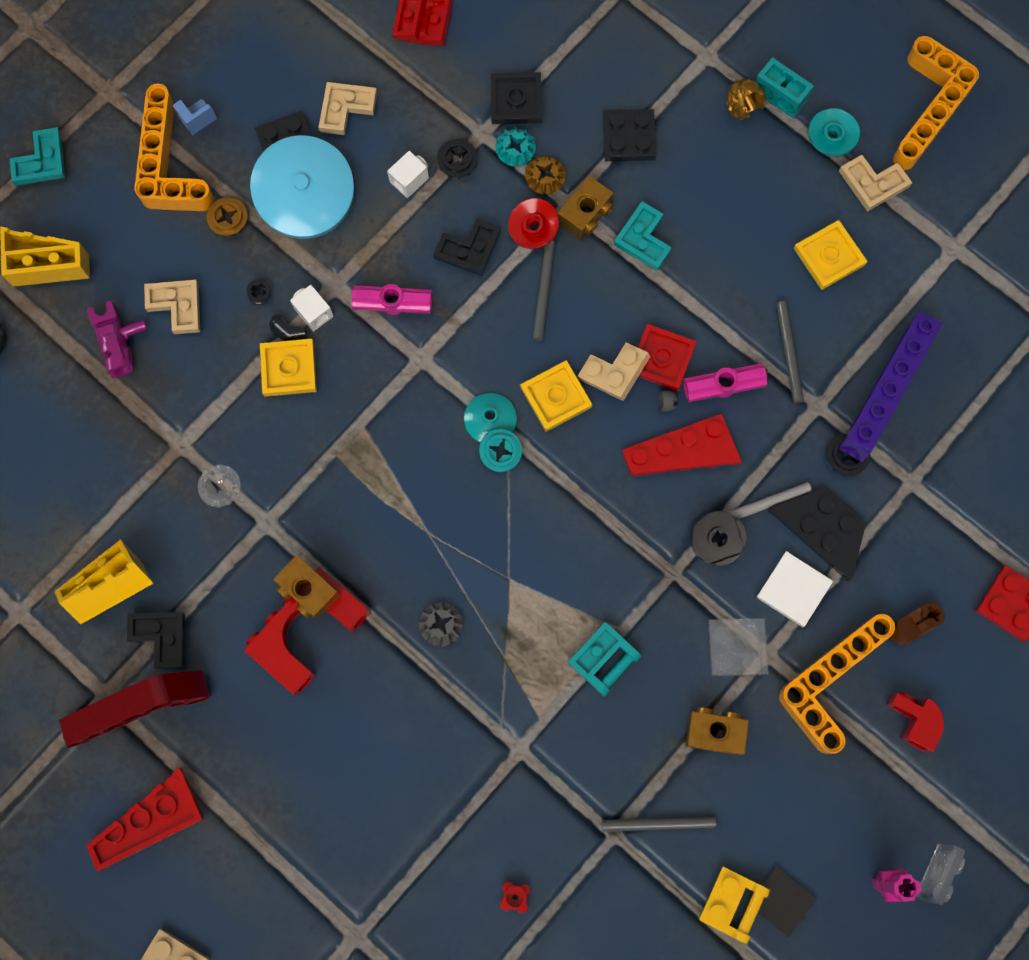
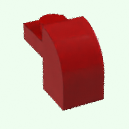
M901 692V694L890 695L886 706L910 719L900 739L925 753L934 752L944 729L943 715L939 707L929 698L921 699L916 704L917 699L907 693Z

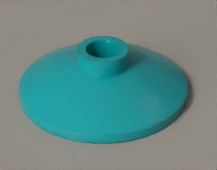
M830 108L820 111L813 117L809 125L808 135L810 142L819 152L828 156H841L849 153L856 146L860 137V129L856 119L850 113L841 109ZM833 134L836 138H831L828 135Z
M485 393L475 397L468 404L464 413V424L467 432L480 443L486 434L496 429H505L513 433L517 423L516 410L513 404L506 397L496 393ZM488 412H492L495 414V417L492 420H488L485 418V415Z

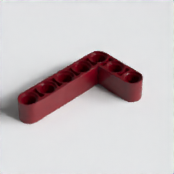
M203 670L159 674L59 719V724L65 745L69 748L89 742L159 709L191 705L207 700L211 696Z

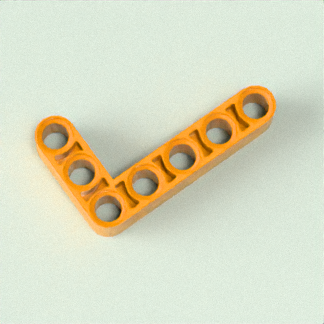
M921 36L915 40L907 56V61L912 68L943 88L902 140L893 156V163H899L903 170H909L914 167L968 96L979 78V71L974 65L928 36ZM918 134H922L926 138L920 137ZM903 152L909 153L912 157L906 156Z
M153 84L147 89L145 96L135 192L143 205L149 209L207 211L215 200L208 184L204 180L167 178L174 118V107L172 105L174 101L166 86L163 84ZM161 121L160 124L154 125L156 122ZM159 144L156 148L151 149L153 145ZM157 167L154 171L148 172L151 168ZM154 191L151 195L145 196L147 192ZM174 192H179L177 196L170 197ZM199 193H205L202 197L196 198Z
M878 614L867 620L783 686L779 692V700L782 706L821 753H837L844 748L846 741L843 732L815 699V696L892 636L895 630V623L888 615ZM877 621L883 624L885 629L883 635L875 632L874 622ZM854 638L862 641L864 646L862 652H858L853 648L852 641ZM832 655H838L842 659L843 664L840 669L832 666ZM812 671L817 672L821 677V684L819 686L813 685L809 680V675ZM790 688L796 689L799 692L800 699L798 703H793L789 700L787 693ZM808 711H813L818 717L815 726L809 725L806 721L805 716ZM827 733L832 734L836 739V744L832 749L828 748L824 743V736Z

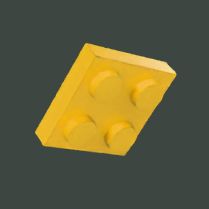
M839 220L795 244L793 248L821 290L864 267L868 262Z
M313 339L260 343L262 394L264 397L317 392Z
M567 360L520 384L522 392L545 432L592 408L591 401Z

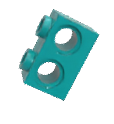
M773 57L757 75L755 81L760 87L764 88L766 100L793 119L808 102L814 87L810 82Z

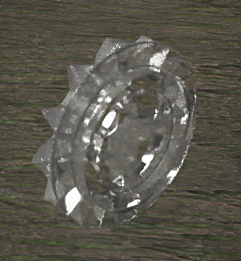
M215 465L206 469L198 481V493L201 499L209 506L218 508L231 505L239 497V491L242 487L238 474L232 468L225 465ZM222 480H225L224 485L228 492L220 490L218 493H215L216 488L211 481L221 483Z

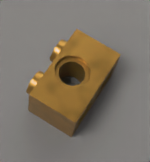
M589 175L558 211L559 225L582 241L586 235L590 236L598 226L597 221L602 215L606 217L614 207L612 203L614 193ZM583 207H590L593 211L586 213L581 209Z
M298 555L273 579L279 584L276 590L287 600L293 597L299 603L296 609L307 619L312 615L319 620L340 597V594ZM305 583L311 584L312 590L310 594L300 596L299 588Z
M697 707V712L692 711L689 713L685 747L734 755L745 754L749 720L741 719L742 714L725 712L724 716L713 715V709ZM713 723H719L724 729V734L720 739L714 738L710 733V727Z

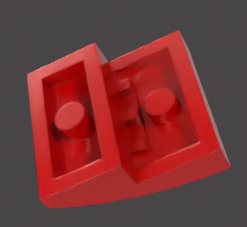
M399 0L392 33L393 38L410 43L445 46L453 0Z

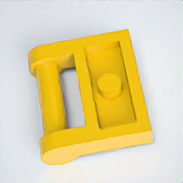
M722 867L699 920L748 944L751 937L748 935L764 897L768 898L771 890ZM747 888L753 891V895L738 929H735L729 925Z

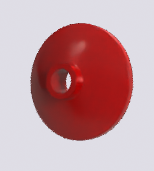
M537 198L528 199L518 204L513 209L508 221L510 236L519 246L526 249H538L546 246L554 239L559 229V217L555 208L549 202ZM533 224H540L537 230L531 229Z

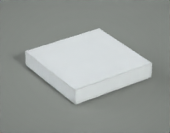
M786 551L756 598L803 628L833 581Z

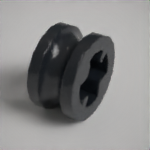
M254 280L248 284L247 295L250 302L255 305H263L269 301L271 291L265 281ZM261 287L264 288V296L258 295L257 298L254 297V289L260 290Z

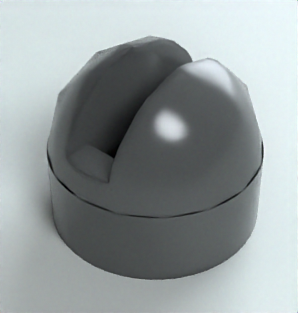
M661 390L658 395L659 411L670 412L675 410L678 406L677 403H674V401L678 400L677 394L672 391Z

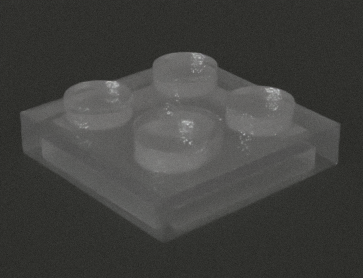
M765 618L708 621L711 677L768 674Z
M937 844L920 884L921 893L917 894L916 897L925 902L941 906L944 901L947 902L953 893L954 887L951 884L955 874L958 875L964 867L965 859L963 856L965 850L955 845Z

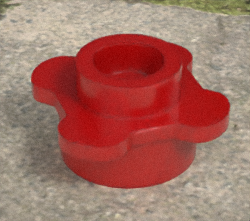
M505 882L502 886L504 896L500 902L502 910L508 911L512 909L517 910L519 913L526 912L528 909V904L526 903L527 895L530 893L529 886L527 884L519 886L513 885L511 882ZM514 894L518 896L517 900H513L512 896Z

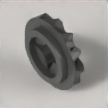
M444 602L430 604L422 612L419 620L421 635L428 643L435 646H447L458 639L463 628L460 612L453 605ZM435 614H438L442 620L452 618L445 624L447 634L444 635L440 628L430 630L436 624Z

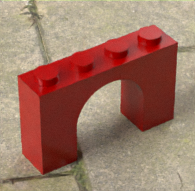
M318 567L315 572L340 594V597L326 612L331 614L350 632L354 633L371 612ZM309 583L303 584L299 588V595H309L312 585ZM291 597L289 600L284 599L285 605L279 612L274 611L265 621L266 626L260 633L255 632L247 640L246 645L248 646L244 651L287 690L298 697L316 675L291 653L287 643L288 629L292 621L301 614L296 609L299 603Z

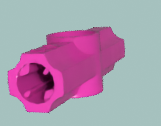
M387 284L384 287L354 286L352 289V309L385 311L389 315H397L401 312L431 314L432 290L400 288L394 284ZM391 296L398 297L395 303L386 302Z
M760 363L735 369L722 368L715 373L685 378L683 380L684 392L689 403L713 397L727 398L733 393L763 388L767 386L765 367ZM719 379H728L731 386L723 387L719 383Z
M907 869L878 871V875L872 879L873 889L880 892L881 896L884 897V902L915 901L917 894L921 893L920 882L915 880L911 874H908Z

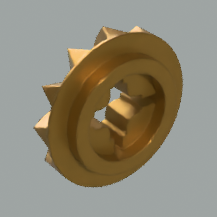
M549 155L545 157L537 156L535 160L529 162L525 170L526 182L537 193L552 194L558 191L565 182V166L560 163L558 158L554 159ZM550 168H551V170H550V176H551V177L545 176L544 178H542V179L540 180V178H541V171H540V170L546 171L547 169H550Z
M225 197L216 200L209 207L206 218L212 231L218 236L224 235L229 238L233 234L239 235V231L243 227L246 228L247 218L249 217L246 207L241 201ZM222 211H225L230 216L233 215L231 217L233 220L232 224L228 223L226 220L223 221L224 214Z

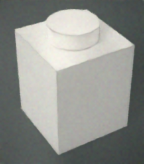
M408 151L387 171L389 181L408 198L429 179L428 164L421 156H415Z
M312 285L299 289L290 300L294 310L313 332L334 317L331 308Z

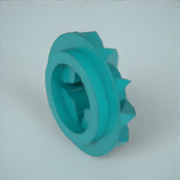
M516 126L511 130L505 129L504 133L497 138L495 145L496 154L503 163L509 166H522L528 163L535 154L536 144L534 137L526 129L521 130ZM511 140L515 141L516 144L521 143L520 152L515 148L510 149Z
M496 429L486 434L479 447V456L484 465L496 472H505L514 468L522 455V446L518 437L505 429ZM502 440H505L504 449L512 454L502 455L497 462V453L490 449L489 446L498 447Z

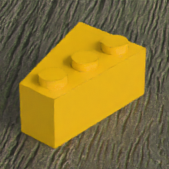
M0 226L1 275L13 287L90 279L89 254L80 242L51 236L42 237L33 235L31 232L24 231L22 233Z
M120 539L54 592L59 604L75 620L83 624L152 585L153 582L141 560Z

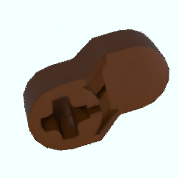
M932 602L917 608L895 622V630L891 639L900 646L914 642L944 622L945 614L943 609Z

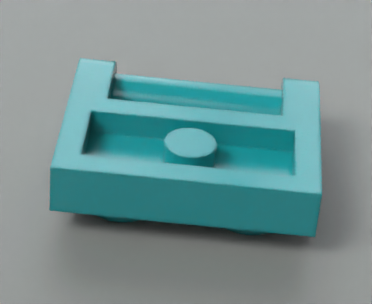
M604 622L568 661V664L599 694L605 697L610 692V686L633 661L637 662L642 656L611 626ZM620 648L624 651V656L600 681L594 675Z

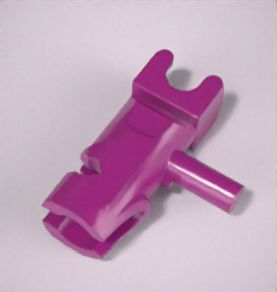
M107 301V311L104 315L99 316L92 307L87 309L90 323L94 327L101 354L106 358L107 372L110 373L112 378H118L133 371L132 351L126 342L129 339L128 336L148 330L145 320L122 327V321L116 305L111 301Z

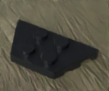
M825 487L775 505L769 510L775 518L845 580L849 581L853 577L866 523Z

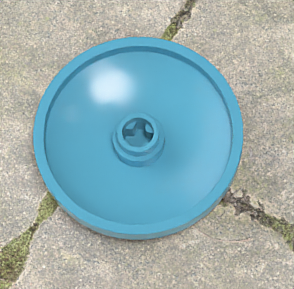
M299 135L281 139L269 146L261 154L252 171L250 190L257 212L269 227L288 237L309 239L332 231L344 220L353 202L354 181L350 166L339 150L322 139Z

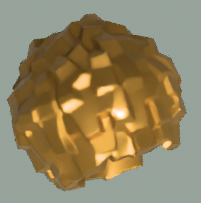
M749 78L735 81L726 96L729 113L735 118L738 117L739 120L750 118L749 112L760 107L763 109L766 106L764 88Z

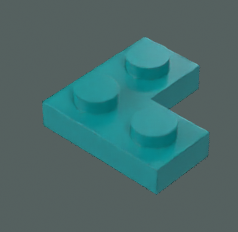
M58 127L32 131L35 154L9 158L11 180L15 186L66 178L61 131Z
M641 201L614 240V246L653 270L658 271L672 249L669 245L652 236V233L663 219L664 214Z

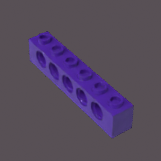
M921 311L917 312L906 328L840 445L839 450L861 462L872 452L943 323Z

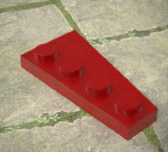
M722 414L622 450V455L631 476L659 474L675 470L686 471L703 467L713 468L730 464L732 466L742 463Z
M179 767L168 779L156 786L150 794L139 803L137 802L126 814L117 821H114L86 845L97 872L204 820L183 768Z

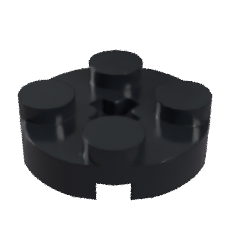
M719 510L707 512L700 516L691 527L690 541L693 551L706 563L717 566L730 564L738 559L743 546L746 544L747 536L742 522L727 512ZM715 531L725 534V538L721 540V545L711 540Z

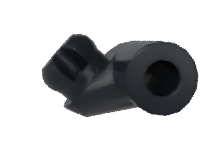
M274 315L269 323L270 329L281 340L289 341L307 338L305 326L291 327L284 321V317L281 315Z

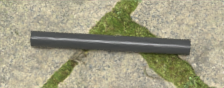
M554 241L544 246L533 340L543 341L555 248Z
M780 301L776 303L792 399L794 404L804 402L790 318L787 302Z
M715 816L602 820V832L716 828Z

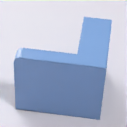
M203 99L188 108L181 100L172 105L179 119L192 136L217 120L213 108L210 104H206Z

